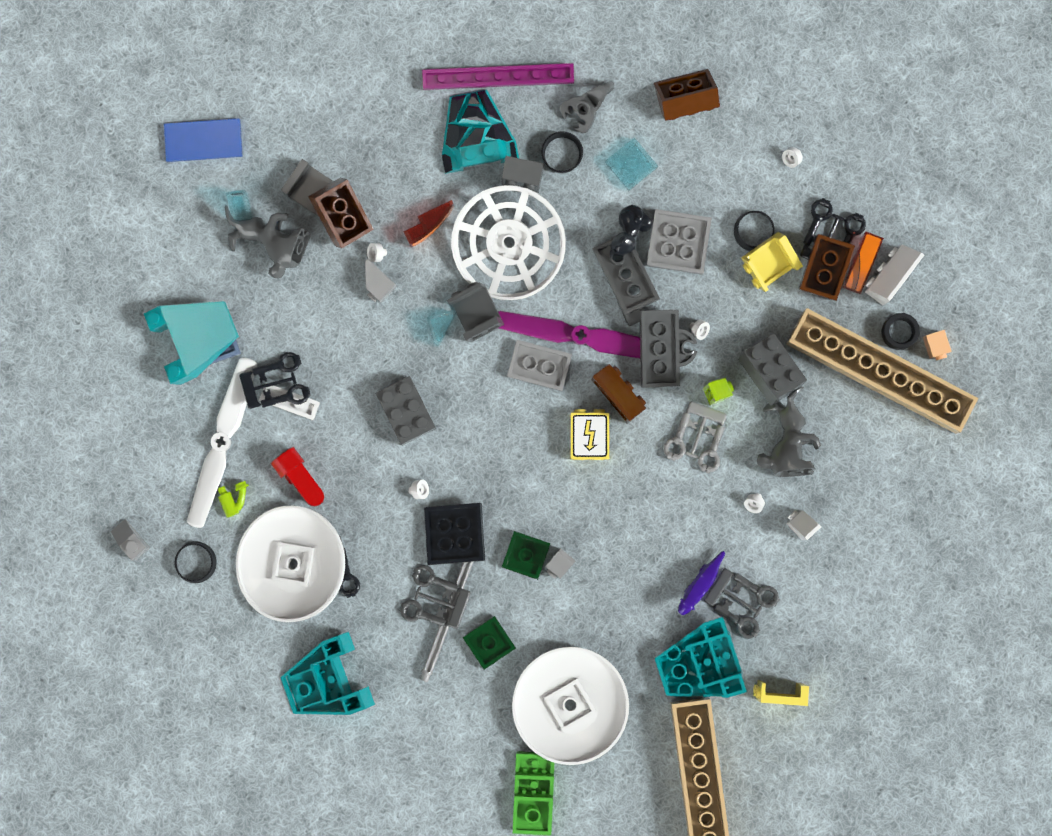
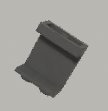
M301 159L281 191L318 216L308 196L332 183L333 180L311 167L304 159Z
M480 282L469 284L467 286L468 289L453 293L451 298L447 300L448 304L453 305L465 330L463 336L468 342H473L504 325L485 284Z

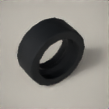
M896 313L883 323L881 334L885 344L890 348L904 350L914 345L918 340L920 327L917 320L911 315ZM902 320L910 325L912 334L908 341L899 343L891 338L889 329L895 321Z

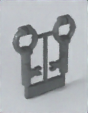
M428 565L414 568L412 577L419 587L414 597L415 600H407L401 604L402 607H400L399 611L402 617L408 622L424 619L443 627L449 626L458 629L471 592L459 588L460 585L436 577L433 569ZM422 570L430 573L427 582L419 581L420 575L418 574H421ZM432 584L444 587L445 593L443 598L447 596L448 600H450V594L453 591H459L455 605L421 593V587H428ZM418 596L453 608L449 622L443 619V614L446 612L445 608L441 610L442 607H439L436 616L423 611L421 604L416 601ZM410 604L415 605L418 609L414 617L406 615Z
M726 568L722 570L704 599L706 603L715 607L714 611L736 624L738 634L745 639L756 638L757 633L760 632L759 624L755 618L762 610V607H776L780 600L778 592L774 587H759L738 573L735 576L733 572ZM732 577H735L734 580L737 581V585L732 590L735 591L736 589V593L739 594L740 588L744 586L754 592L758 603L761 605L758 609H755L725 589ZM766 590L774 594L771 598L773 600H770L769 603H765L761 599ZM724 592L755 612L754 618L748 616L739 618L728 611L729 606L733 603L732 601L729 603L728 598L722 606L719 604L716 606L715 603L721 593ZM746 621H750L754 625L753 631H750L749 634L743 632L741 628Z

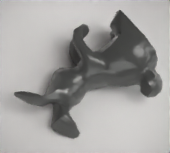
M225 205V215L228 223L237 228L236 231L228 234V243L233 252H235L236 240L238 238L261 242L265 246L269 258L274 262V265L269 268L268 274L277 279L282 278L287 268H296L300 264L310 239V232L305 231L304 228L294 229L291 235L281 232V225L283 221L287 220L289 214L275 213L271 215L269 222L265 225L260 217L239 221L234 220L228 206Z
M803 386L789 394L786 406L778 401L772 406L768 403L763 409V412L777 410L780 415V423L784 429L783 437L772 449L771 455L768 456L762 453L758 454L757 457L758 466L763 469L770 468L776 477L814 474L815 467L813 463L803 460L802 445L813 444L815 450L820 448L821 443L815 434L801 433V429L806 424V419L794 404V398L804 388Z

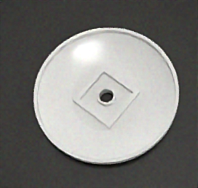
M281 506L260 515L245 531L236 555V575L244 597L260 614L280 622L303 621L322 612L337 595L345 572V554L337 531L321 514L301 506ZM292 559H296L298 563L295 569L290 567Z
M562 647L540 655L524 669L514 689L512 711L516 728L523 741L531 750L542 758L554 763L578 765L601 757L617 743L628 720L629 698L621 675L607 659L588 649ZM569 699L576 702V707L573 710L565 708V702Z

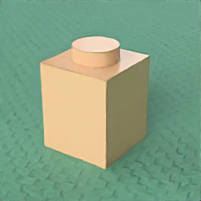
M945 330L923 337L929 359L941 360L947 358L946 354L952 352Z

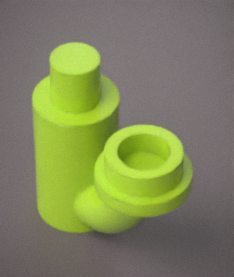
M246 481L235 485V491H239L236 503L231 492L226 491L225 486L218 488L220 494L218 499L227 518L239 514V511L243 508L246 488L249 486V484H246Z

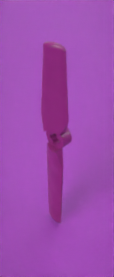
M498 311L504 323L499 329L556 343L573 341L577 345L586 344L601 353L640 359V337L605 328L589 330L586 326L579 325L573 327L561 320ZM580 330L586 335V338L583 337L582 340H578V336L575 335Z

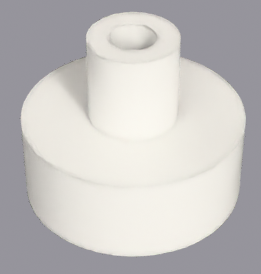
M795 147L785 150L782 154L784 164L790 168L799 165L802 162L801 151Z
M380 243L369 244L367 248L368 259L371 262H381L383 256L387 255V250L383 249Z
M700 319L695 323L692 322L689 328L695 338L703 340L709 333L710 325Z
M416 480L409 487V493L417 500L425 499L429 494V486L425 480Z
M759 493L748 495L744 502L745 508L752 513H760L765 505L762 495Z

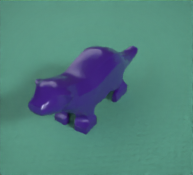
M721 551L708 564H704L693 582L687 586L678 607V612L681 615L695 610L694 606L712 586L725 556L724 551Z

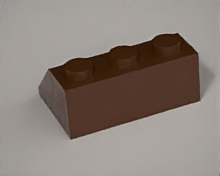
M709 69L654 82L660 110L665 121L675 120L687 115L691 116L703 111H711L714 108L720 107L718 87Z
M609 364L596 373L591 380L628 424L646 409L644 406L646 402L640 395L636 396L633 393L634 387L628 380L624 382L620 377L622 374L615 365L612 367Z

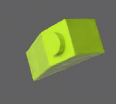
M726 378L708 383L703 387V390L711 406L732 397L734 388L730 381L727 382Z

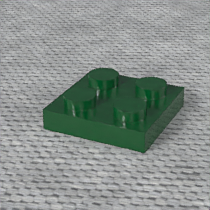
M514 531L502 568L538 580L550 543Z
M495 616L463 637L484 670L516 649Z

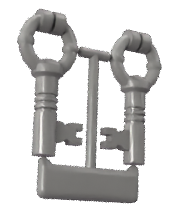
M691 401L686 413H683L675 437L669 439L664 444V453L667 459L675 461L682 458L686 453L688 456L698 458V465L701 471H706L708 474L715 471L720 466L717 449L725 429L723 425L727 415ZM689 413L703 417L691 453L686 452L682 438L686 427H692V429L696 430L697 427L695 425H698V422H692ZM706 419L720 423L717 429L707 426L706 429L708 431L706 430L705 433L714 436L712 444L708 450L702 452L698 457L694 453ZM671 443L681 446L679 454H673V452L668 450ZM706 455L715 458L713 467H707L706 464H703Z

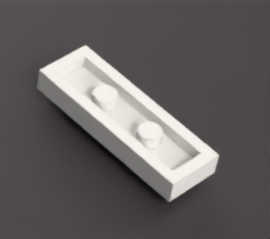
M276 386L263 388L265 392L268 391L267 389H270L272 397L280 396L287 392V390ZM262 391V394H261V396H260L259 401L265 399V396H264V394H263V391ZM292 392L295 400L304 398L303 396ZM308 398L301 405L286 401L272 406L314 421L320 402Z

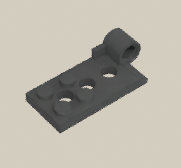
M611 239L592 249L617 299L625 321L630 327L640 322V310H643V307L660 300L636 249L622 255L623 260L621 262H615L612 257L610 258L611 243L613 241ZM629 270L632 275L630 278L624 279L620 275L621 272ZM635 286L639 288L640 292L637 295H631L629 289Z

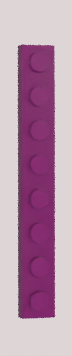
M574 63L422 70L423 90L574 84Z

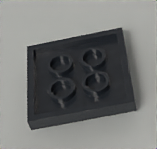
M482 503L424 507L427 565L485 561Z

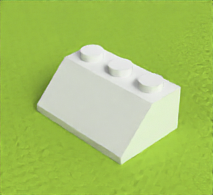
M903 244L898 248L894 247L888 254L890 257L888 262H883L877 269L879 274L876 278L871 277L865 285L868 287L865 293L881 305L888 303L924 257L923 253Z

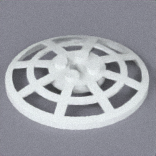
M502 185L482 191L465 204L454 223L451 247L456 266L469 284L476 281L468 273L466 267L476 263L484 273L493 278L488 290L492 298L517 300L536 294L553 280L563 263L566 251V237L558 213L544 197L528 188L516 185ZM500 191L522 192L519 203L503 202L495 204L490 194ZM529 195L543 203L553 217L543 221L534 210L526 206ZM483 198L488 209L479 215L474 225L462 222L469 209ZM516 208L514 218L503 220L498 209ZM524 211L531 215L538 224L528 228L522 223L521 219ZM491 213L496 224L490 230L480 228L479 226L482 221ZM557 224L560 234L559 256L548 252L549 235L547 228ZM459 230L471 233L470 249L472 256L463 261L458 247ZM540 231L543 233V249L532 246V235ZM476 235L487 238V249L479 253L476 248ZM506 237L514 239L515 244L513 247L505 245L504 240ZM529 253L540 257L530 270L527 269L523 261ZM491 255L494 260L499 262L496 272L487 268L482 259ZM545 259L555 262V267L549 276L539 285L535 286L531 275L540 269ZM517 264L520 275H503L506 265ZM524 279L528 289L527 291L513 294L497 293L500 281L515 282Z

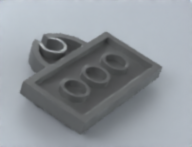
M678 309L640 310L642 388L680 386V367L691 363L697 355L695 350L686 353L683 349L685 343L697 344V340L689 331L679 329Z

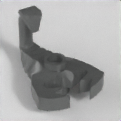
M608 81L592 88L582 96L571 98L562 103L560 110L563 118L566 119L567 113L572 114L570 106H572L574 113H577L579 118L586 122L585 124L578 121L579 127H573V129L581 133H587L594 123L596 111L602 105L606 95L614 89V82Z

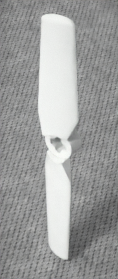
M243 357L239 359L217 416V433L211 438L212 449L204 459L187 518V523L193 527L201 528L205 524L226 467V451L231 446L232 436L241 425L247 403L239 375L252 371V368L257 367V363L252 359ZM221 437H224L223 440L226 442V444L221 445V447H218L219 444L216 443L217 439H221Z

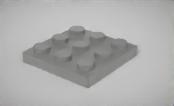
M655 209L646 266L703 275L712 218Z

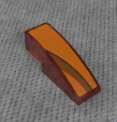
M452 200L417 216L420 224L403 231L411 248L431 236L444 223L454 208Z
M869 232L863 233L842 288L861 294L884 238Z

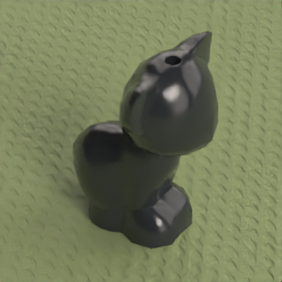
M629 205L620 211L619 224L623 232L614 237L611 243L610 258L615 254L622 256L635 250L636 242L634 237L637 236L639 231L647 232L653 225L652 220L645 215L639 206Z

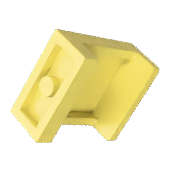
M777 232L741 257L744 262L742 265L744 270L753 277V280H751L756 289H761L764 292L768 291V285L792 268L799 270L803 267L787 237L780 232Z
M757 680V685L754 684L753 696H756V700L761 703L808 706L809 686L806 684L796 683L795 695L766 693V683L761 680Z

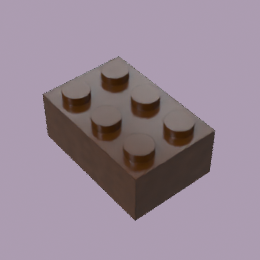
M340 177L308 196L334 246L342 249L374 230L348 179Z
M817 234L799 290L837 301L855 245Z

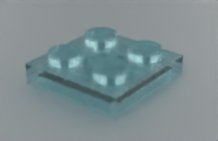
M635 138L605 161V164L628 191L658 168L655 161Z

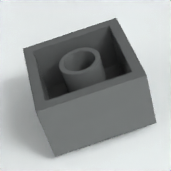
M506 156L501 183L502 185H516L528 188L539 193L544 163Z

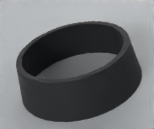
M565 131L555 132L548 136L542 145V159L552 171L568 173L580 164L583 157V147L580 140L572 133ZM567 138L577 145L579 159L573 168L560 171L553 169L546 162L545 150L554 139Z
M762 211L746 212L737 219L734 225L735 240L740 247L747 251L757 247L746 244L739 235V223L747 214L759 213L764 215L771 222L773 228L772 236L775 234L772 219Z
M190 542L181 547L177 552L174 565L178 575L185 581L202 583L208 580L215 572L217 559L214 551L207 544ZM190 545L203 547L211 558L210 570L204 577L197 580L183 577L177 567L179 553Z

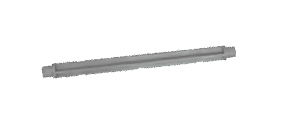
M473 562L462 563L455 584L460 585L459 588L464 589ZM459 591L451 593L448 603L455 605ZM446 606V612L443 614V619H446L447 622H449L453 608ZM439 625L424 668L421 671L420 680L428 682L430 675L433 674L432 672L449 626L443 627Z

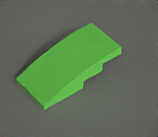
M516 751L512 834L551 835L555 763L542 758L535 752Z

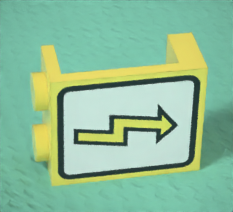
M575 409L574 413H570V460H609V413H605V409H594L593 413H586L585 409Z

